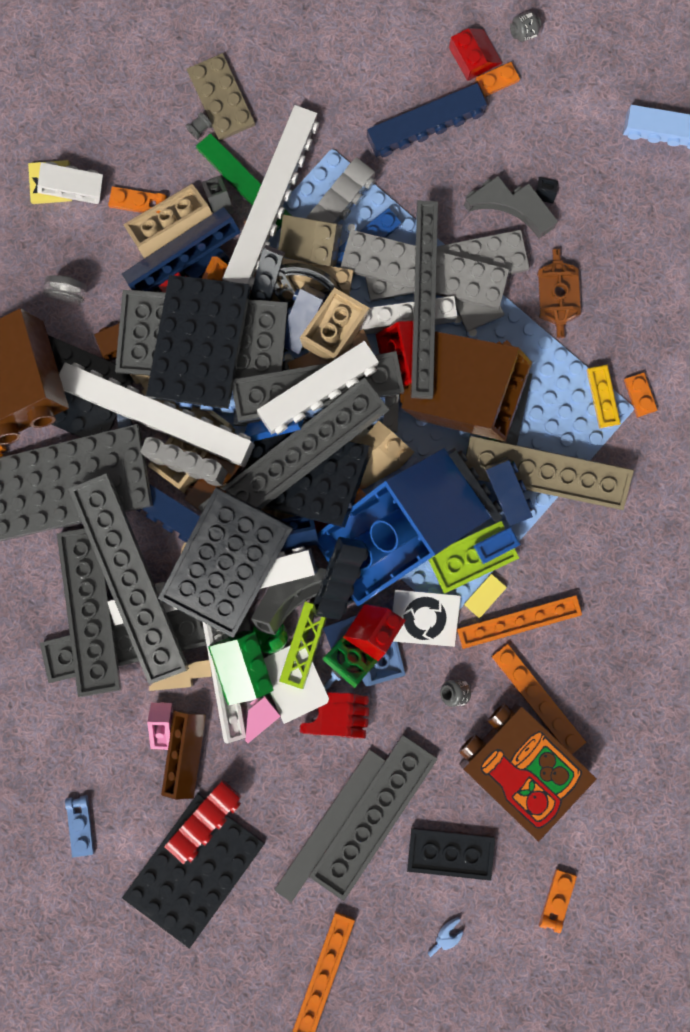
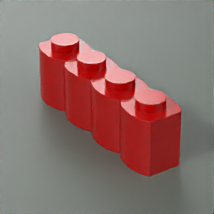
M222 780L164 847L181 863L184 864L187 860L191 862L199 853L196 849L201 843L205 846L213 837L210 833L214 828L220 829L227 821L225 818L229 811L234 813L241 805L239 800L242 796Z

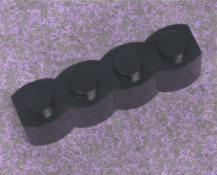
M345 537L338 538L326 573L321 581L320 589L314 600L313 610L315 616L339 620L346 613L347 600L354 592L353 584L356 579H359L361 574L360 566L368 557V549L364 541Z

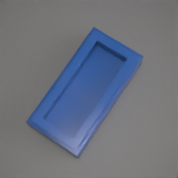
M509 527L473 547L482 564H485L518 547L520 543L512 528Z

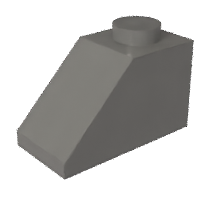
M221 176L203 181L202 185L212 212L215 213L224 207L229 214H233L234 210Z

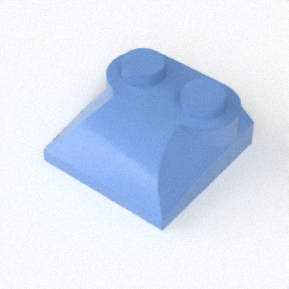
M392 642L386 654L362 679L365 686L405 676L397 642Z

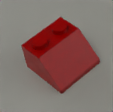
M468 28L451 37L449 49L467 81L502 64L484 29Z
M364 604L343 638L379 661L386 654L406 620L388 608Z

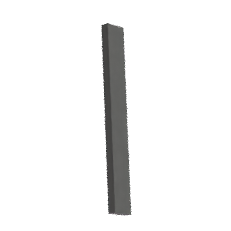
M370 749L367 751L274 891L292 903L386 761Z

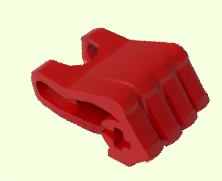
M326 692L329 700L327 704L318 707L319 714L314 722L302 723L299 726V732L303 734L365 739L366 730H363V727H368V719H365L364 716H369V708L364 706L368 705L369 696Z

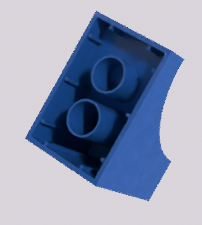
M445 448L387 479L353 505L345 528L332 524L327 525L317 533L319 542L317 546L329 563L339 537L364 541L368 549V557L360 566L361 574L359 579H356L353 584L354 592L351 596L356 605L360 606L489 520L491 516Z

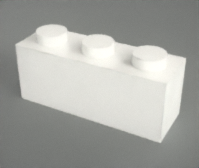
M41 162L38 193L99 204L103 174H99L95 170H78L74 166H58L54 162Z

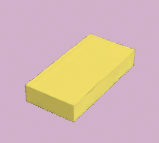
M490 574L464 605L480 618L507 587Z

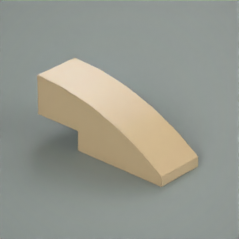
M204 660L188 664L189 669L187 671L153 683L149 686V691L194 686L193 678L212 677L210 661Z

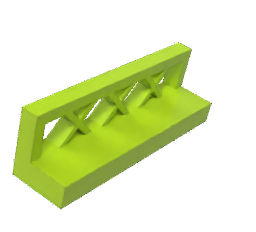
M308 602L304 603L279 682L299 689H304L326 622V618L321 617L320 621L313 624V604ZM312 628L315 638L313 641L306 643L309 629ZM306 648L309 655L308 659L300 664L297 658L298 652ZM298 668L302 674L300 684L290 680L292 671Z

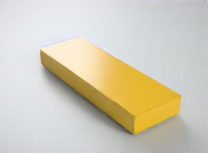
M608 365L588 368L586 372L599 429L620 425Z

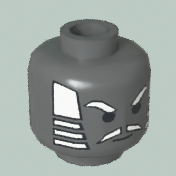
M531 11L515 16L510 24L512 37L519 42L537 37L539 28H541L540 18Z
M463 679L447 680L441 686L440 696L445 705L449 707L463 706L471 698V688Z

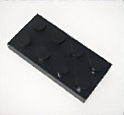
M411 828L407 872L491 881L495 837Z

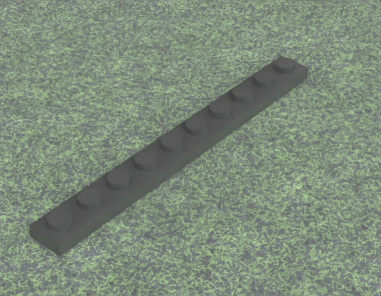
M417 200L411 398H433L438 201Z

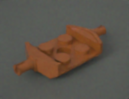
M553 249L552 263L544 266L537 272L540 303L539 318L555 324L556 338H565L564 326L566 323L581 315L579 270L574 265L561 261V249H557V251ZM562 287L565 290V295L561 297L556 295L555 288Z

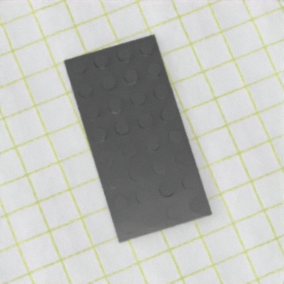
M123 290L115 367L116 373L150 376L166 293ZM249 300L234 379L282 371L288 310L287 302Z
M135 424L1 457L0 542L82 523L69 488L109 473L125 513L153 506L145 456L140 452L143 446L140 426Z

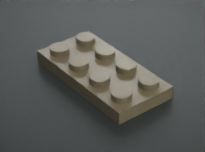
M223 53L187 68L188 75L219 141L255 126V122Z

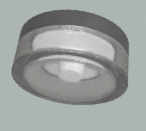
M50 275L45 278L43 294L57 301L81 304L84 303L87 286L68 276Z

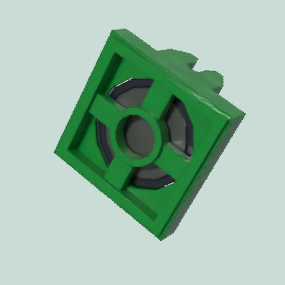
M343 637L322 659L332 668L333 673L338 678L346 680L354 688L378 662Z

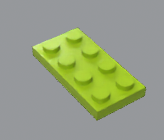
M502 521L451 544L428 560L444 594L519 559L514 548L482 564L473 547L505 530Z

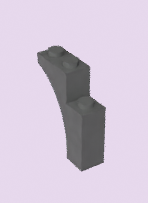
M499 177L493 180L490 178L482 184V188L477 192L476 190L471 191L466 196L464 204L468 212L479 209H494L509 213L523 221L535 233L538 239L554 229L558 223L530 184H527L525 187L519 186L511 193Z
M315 565L317 573L313 576L293 580L292 583L289 581L269 586L251 618L257 630L276 635L283 621L294 609L317 595L327 569Z

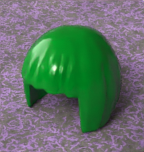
M283 623L276 635L259 631L255 625L253 627V632L256 634L262 652L273 654L282 650L287 644L288 634Z

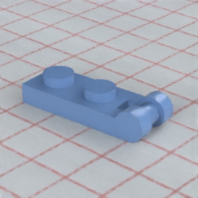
M88 795L80 796L77 799H73V797L66 798L65 807L68 816L72 858L93 855L94 845ZM74 807H81L82 812L75 813Z

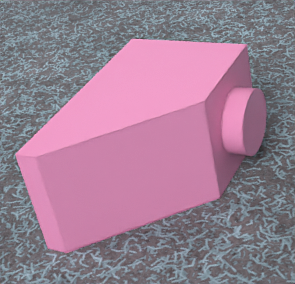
M267 696L259 697L250 703L252 707L248 710L245 738L247 743L281 717Z
M151 702L147 721L151 749L168 750L173 718L172 703Z

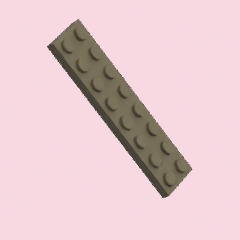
M470 435L466 451L468 461L465 463L469 469L474 467L480 476L477 480L491 482L485 466L508 457L510 462H515L519 471L515 475L518 481L522 479L526 490L624 510L634 472L630 468Z

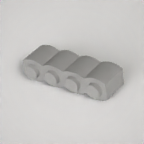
M356 157L309 213L307 219L338 223L341 219L345 220L351 212L349 210L353 204L357 205L363 197L362 192L366 188L369 190L376 181L374 179L375 171Z
M146 438L140 451L155 464L166 465L177 472H185L195 479H204L207 483L214 486H222L228 473L220 463L213 459H203L194 452H184L181 448L172 444L165 445L157 438Z

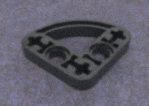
M303 263L283 264L279 276H282L281 282L277 279L274 290L280 302L288 303V309L290 306L293 307L295 300L293 298L286 299L283 296V292L291 291L294 295L297 290L289 275H302L320 282L326 287L320 291L328 296L334 287L343 292L339 284L328 273L315 266Z

